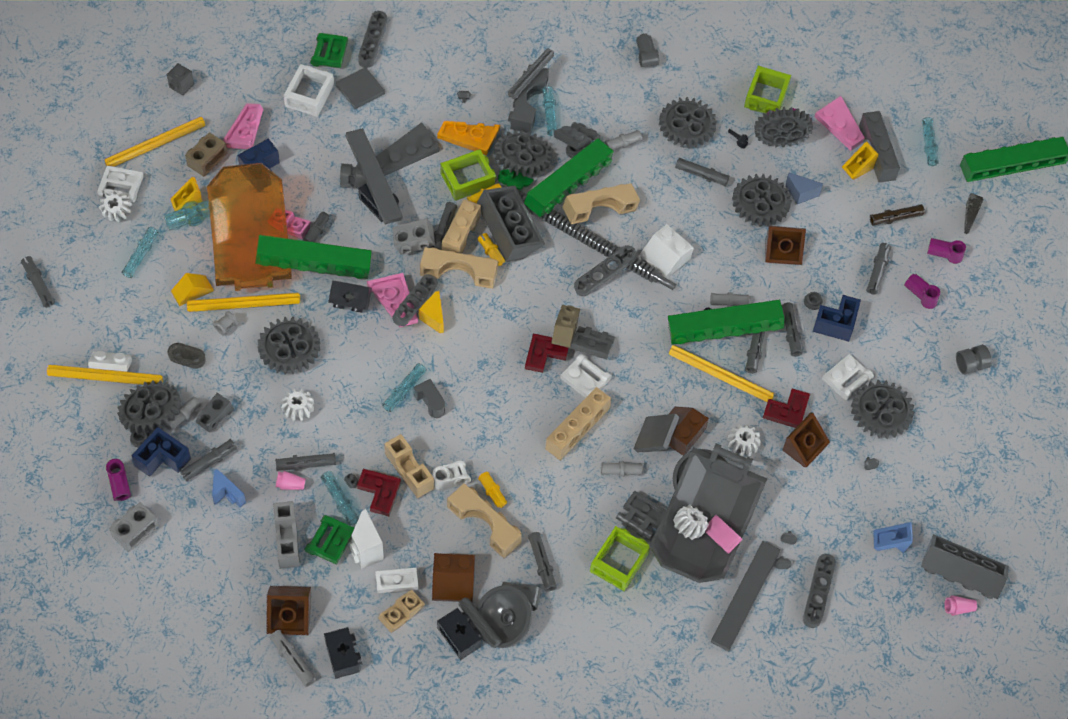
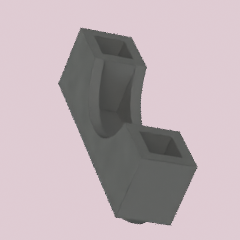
M543 68L519 94L518 98L514 99V111H510L508 121L511 122L510 129L516 131L523 130L525 133L530 131L531 134L536 119V109L528 103V99L533 95L545 92L549 80L548 68Z
M881 112L863 113L859 128L865 138L864 140L868 139L871 146L879 154L874 167L878 183L895 181L900 166Z

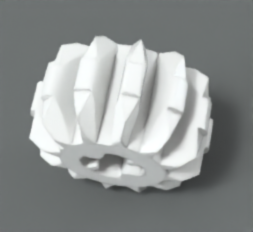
M112 190L111 195L105 193L106 199H100L102 205L99 206V209L103 211L102 215L108 217L109 221L115 219L117 222H120V217L126 219L125 214L131 213L129 207L132 206V203L128 201L129 197L124 195L122 191L116 193Z
M302 388L299 392L293 389L292 394L286 392V397L282 398L281 402L283 405L281 410L285 413L286 418L291 417L293 422L299 418L302 422L303 417L309 418L310 413L314 411V399L311 398L309 392L304 393Z
M739 424L736 429H731L727 437L729 442L728 448L733 449V453L738 452L741 456L746 454L750 457L752 453L757 452L760 446V435L755 433V427L749 429L747 424L744 427Z
M691 505L680 508L673 519L674 527L679 530V533H682L685 538L689 537L691 540L701 537L709 525L707 522L708 518L703 516V511L700 512L697 507L693 508Z

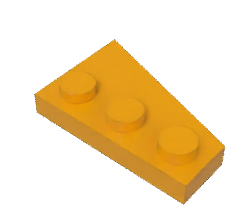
M444 121L437 133V138L472 151L480 149L484 155H487L500 131V125L484 126V123L467 125L466 122Z

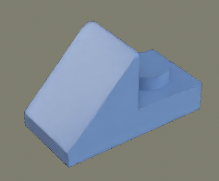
M216 469L214 471L212 491L214 505L226 497L231 504L236 503L239 507L243 506L246 503L244 493Z
M911 522L873 530L874 549L877 551L896 547L901 552H905L913 542Z

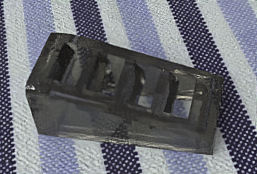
M970 193L966 202L965 234H969L984 200L983 197Z

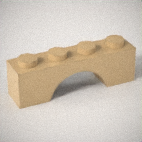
M631 183L620 184L614 187H604L599 190L570 194L566 197L562 208L570 223L575 224L588 221L592 209L598 206L609 207L619 214L634 212L637 209L640 198Z
M425 247L420 263V276L430 274L439 279L443 273L449 270H462L473 278L475 286L493 289L498 270V260Z
M464 483L447 498V507L461 520L476 517L489 524L492 529L490 546L504 559L521 544V531L515 525L511 526L502 513H497L492 509V505L487 500H482L473 487H468Z

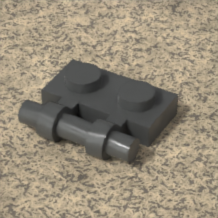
M573 122L571 127L563 126L560 129L554 130V138L577 150L587 147L591 144L592 140L600 139V135L595 130L586 128L582 123Z
M579 326L570 349L607 360L615 336L608 335V332L604 331L602 333L594 331L591 327L584 328Z
M634 490L623 509L628 511L627 515L619 512L616 519L621 521L622 525L626 528L629 526L637 531L639 536H645L650 540L654 533L648 527L652 526L657 529L666 510ZM634 516L644 521L642 525L633 520Z

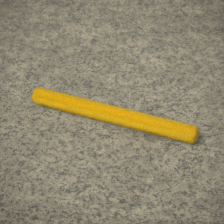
M202 117L193 119L104 160L106 166L115 167L204 127L205 121Z
M285 293L189 300L186 306L188 312L299 304L300 294Z
M672 345L669 350V355L765 402L774 397L773 392L676 345Z
M51 364L47 367V375L54 377L144 385V382L150 385L152 380H154L155 384L160 380L163 383V376L157 374Z

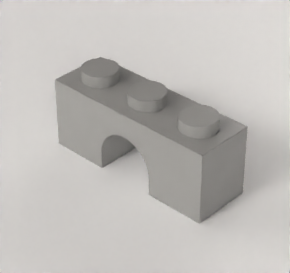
M294 502L273 503L279 568L299 567Z

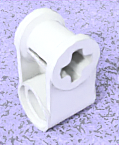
M456 461L436 467L432 472L434 489L443 491L460 487L464 483L467 485L471 478L466 473L465 462ZM437 477H443L444 480H438Z

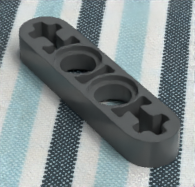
M375 11L371 15L358 55L359 65L363 68H370L375 62L387 24V15L383 11ZM373 30L379 31V34L372 35L370 32ZM372 43L375 47L367 48L366 45Z
M630 245L620 248L578 278L574 283L575 292L579 296H586L632 264L636 260V250ZM626 251H627V253H631V257H630V258H629L628 256H626V257L624 258V256H625L624 253H625ZM611 261L618 263V267L614 270L608 268V264ZM601 272L603 278L601 280H594L593 274ZM579 285H586V290L580 289Z
M424 275L396 309L392 316L396 325L406 326L438 285V281L433 275ZM427 282L430 283L427 288L424 287ZM416 292H421L424 297L417 296ZM407 303H412L415 308H410ZM403 312L406 313L405 317H400Z
M822 554L816 562L803 615V622L809 628L818 627L823 619L836 565L834 557L830 554ZM824 561H828V567L826 569V572L822 571ZM819 577L824 578L827 581V585H818L816 579ZM812 596H820L823 602L815 604L812 601ZM813 609L817 610L814 622L810 621Z

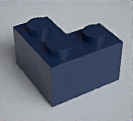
M269 138L237 155L239 168L258 192L274 184L273 172L270 168L278 165L280 160L278 150Z
M842 295L838 309L820 305L812 332L849 342L854 330L861 299Z
M159 427L131 455L134 466L149 477L162 463L179 473L191 460L189 448Z

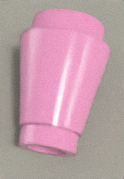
M278 471L275 487L280 488V490H304L306 478L287 471Z
M954 595L945 599V611L952 616L977 610L975 599Z

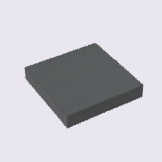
M366 67L336 82L337 88L354 109L385 94V90Z
M675 413L646 417L633 449L637 453L667 450L679 416Z

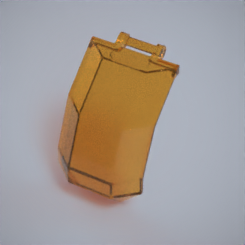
M262 163L223 166L207 185L216 286L235 285V291L266 286L274 288V280L292 279L290 268L282 269L275 266L255 264L259 235L288 239L282 179Z

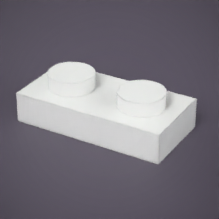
M93 351L88 361V366L92 369L127 372L132 362V356L123 353Z
M406 568L376 571L377 594L418 590L417 569Z

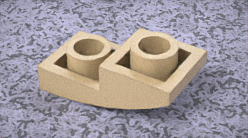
M410 590L398 598L393 606L379 614L378 619L392 633L425 606V603L413 590Z

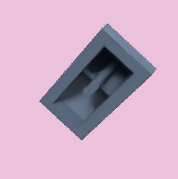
M789 172L785 186L798 205L819 197L823 183Z

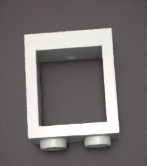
M300 64L284 94L285 107L318 117L334 87L333 74ZM303 78L323 84L316 99L295 93Z

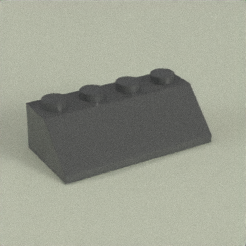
M515 186L483 190L477 204L481 205V214L506 262L521 260L544 246L545 243Z
M934 534L921 565L930 574L937 573L949 582H958L967 590H976L981 592L986 598H995L997 600L1007 581L1009 569L1008 565Z

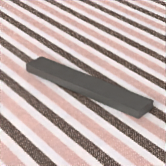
M364 129L346 132V139L384 224L401 221L403 216Z
M762 541L710 643L728 652L730 651L781 549Z

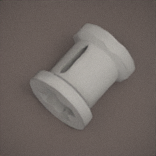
M227 311L220 320L213 322L214 328L222 336L232 326L239 324L237 318L230 311Z

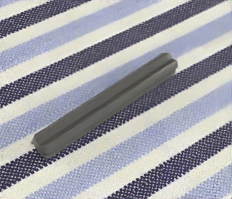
M547 48L510 88L508 96L516 99L554 57V51Z

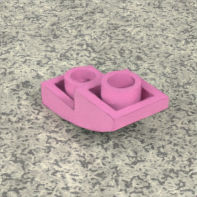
M278 208L269 220V223L274 227L300 239L305 237L311 225L310 221L295 217L293 212Z
M717 515L708 522L709 525L705 533L728 554L742 541V538Z

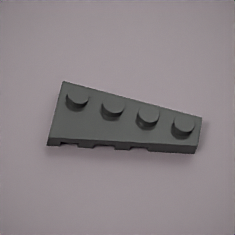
M421 122L378 154L376 158L384 176L439 152V146Z

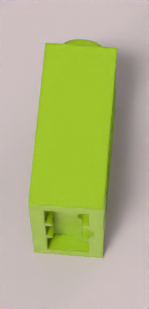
M758 65L747 93L744 107L761 113H768L769 110L776 111V108L780 110L789 87L791 75ZM757 82L781 89L778 101L775 102L753 95Z
M480 149L440 163V174L455 201L481 191L480 189L482 188L486 189L494 185L495 179H497L495 170L490 168L487 156L483 155ZM479 163L486 176L460 185L453 171Z
M615 526L593 559L590 572L625 592L648 556L649 544L642 538L634 537L628 530ZM615 541L640 554L627 575L603 562Z

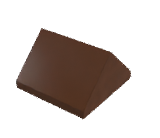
M769 226L765 238V262L802 265L806 228Z
M810 412L790 433L782 450L806 468L830 443L814 413Z

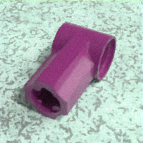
M931 238L927 254L947 258L949 262L958 264L964 258L966 245L960 240L948 242Z
M912 274L904 286L921 300L923 307L927 309L935 308L940 297V289L935 285H929L917 274Z
M117 458L109 460L106 464V471L114 501L127 500L131 497L124 464ZM116 468H119V469H120L119 472H117V473H112V471H113L114 469H116Z

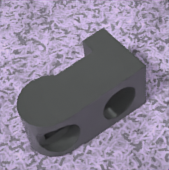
M431 379L413 387L414 397L417 401L421 399L424 401L431 417L440 418L444 415L445 401Z
M217 392L198 415L196 423L206 431L212 432L227 414L230 415L234 408L229 400Z

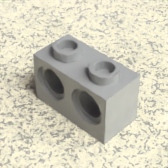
M428 218L392 227L394 247L400 255L424 250L425 247L435 246L434 228Z
M139 502L136 506H131L122 518L116 519L109 530L112 537L129 552L156 529L159 523L157 517ZM139 517H145L142 521H136ZM129 530L127 534H121L123 531Z

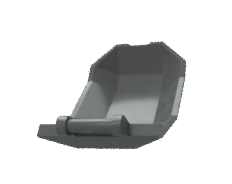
M717 443L713 448L712 454L693 447L671 501L649 544L661 567L697 583L725 578L740 543L728 554L706 533L694 540H691L689 537L685 538L674 527L673 519L680 508L691 505L693 508L697 507L700 512L703 511V516L708 518L707 522L717 515L743 538L767 481V478L749 471L753 458H745L722 448V445ZM718 455L744 465L743 469L718 459Z

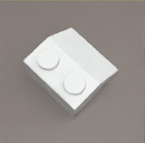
M666 224L652 236L639 254V257L647 264L655 267V269H659L663 277L668 278L691 259L693 246Z
M366 509L361 512L352 533V544H350L352 559L355 564L359 563L361 569L384 560L383 543Z

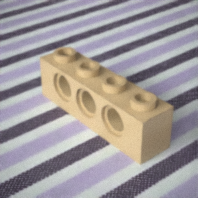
M596 387L546 438L545 449L561 461L610 409L611 397Z

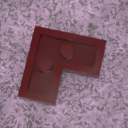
M533 333L525 369L543 373L547 357L566 361L569 347L552 344V337Z
M792 388L787 404L768 399L763 419L796 428L803 421L810 394Z
M363 468L357 489L375 494L370 506V512L390 516L401 484V478Z

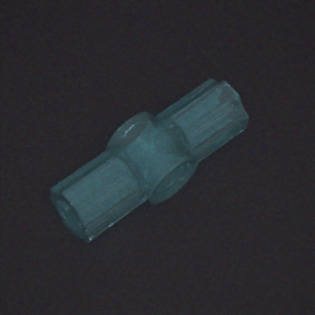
M215 197L201 203L188 202L182 209L165 214L164 219L170 231L188 224L190 226L200 225L205 218L222 213L218 198Z

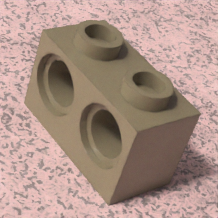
M209 132L193 148L187 151L185 155L187 166L204 177L228 154L226 143Z
M571 305L561 306L554 326L552 344L570 348L577 329L580 314L579 308Z

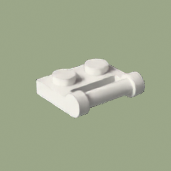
M107 166L97 194L101 197H105V193L111 195L112 189H107V186L129 189V193H123L129 197L128 201L135 203L137 192L143 179V173Z
M581 353L561 374L560 379L586 398L596 387L601 390L611 380L612 375L608 372L605 373L588 360L584 353ZM584 365L591 372L597 375L600 378V380L596 381L593 377H591L584 370H582L580 366Z
M849 354L825 373L822 380L843 399L847 400L866 381L872 380L874 375ZM856 374L860 375V377L847 388L843 387V385L847 383L850 379H852Z

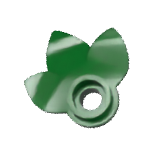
M510 169L501 170L497 178L502 184L507 185V187L515 186L517 190L523 189V187H527L534 182V179L524 177L522 173H519V175H516V171L509 173Z

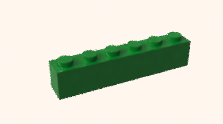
M1052 137L1047 140H1035L1030 143H1019L1009 147L1003 146L993 150L987 149L977 153L971 152L963 156L960 167L967 182L1052 167L1067 163L1068 146L1064 137Z
M597 138L527 193L524 204L539 217L545 213H550L556 204H561L569 194H574L580 185L584 186L589 181V178L597 176L603 167H608L612 162L611 158L614 151Z
M259 235L255 264L368 279L372 250Z
M779 299L668 315L671 345L784 329V313L781 301Z

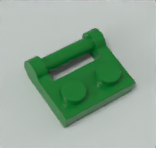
M318 33L314 56L311 57L310 64L315 67L322 65L341 68L348 44V37ZM328 42L325 57H321L324 43Z
M323 515L321 525L310 544L308 543L304 550L310 555H316L337 565L352 539V533L355 528L332 517ZM328 527H333L322 548L317 547Z

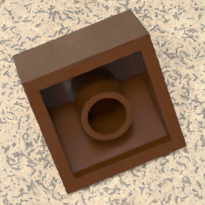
M675 406L669 414L676 413L679 416V420L668 446L684 456L706 430L709 418L694 408Z
M434 553L432 601L460 602L463 598H468L473 603L475 555Z
M269 586L267 593L266 634H272L277 630H281L284 635L309 634L311 587Z

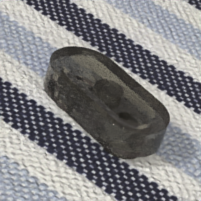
M182 343L170 345L167 351L168 357L172 362L193 369L201 368L206 362L205 354L201 349Z

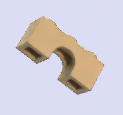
M463 200L442 241V250L463 253L470 231H474L480 219L481 205Z
M402 434L384 443L386 457L417 499L434 489L433 476L424 464L419 465L417 463L411 446Z

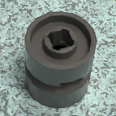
M341 164L340 187L351 188L352 185H355L356 188H360L366 184L358 164L356 167H353L352 164Z
M983 344L956 353V363L963 375L976 372L977 369L980 371L991 367L990 352Z

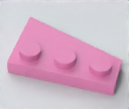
M842 96L815 113V118L850 151L864 142L865 138Z
M246 103L223 139L227 148L249 149L253 147L263 112L260 104Z
M403 273L367 281V286L372 287V293L391 317L409 294ZM408 302L407 305L414 309V305ZM403 312L400 317H405L406 313ZM416 314L406 326L418 323Z

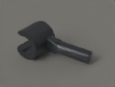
M732 129L728 130V133L738 140L737 145L740 148L744 149L748 145L747 135H739Z

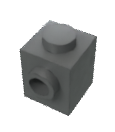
M179 63L167 73L169 88L182 96L194 85L192 71Z

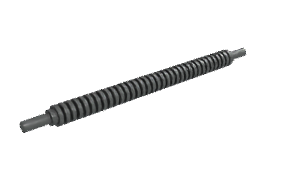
M518 190L523 202H525L527 194ZM526 206L529 213L535 215L536 217H539L536 213H534L530 208ZM555 210L539 217L541 220L543 219V221L555 226V228L567 233L585 245L588 244V247L596 249L597 252L600 251L606 257L611 256L620 249V247L618 248V246L592 231L589 232L588 229H585L583 226L581 227L580 224H571L567 217L557 213ZM627 252L624 253V254H625L624 258H625L626 256H628L629 258L631 257L630 253H627ZM638 257L628 266L630 271L637 272V275L645 277L651 283L659 282L671 290H674L677 285L663 277L659 269H655V267L641 259L638 260Z

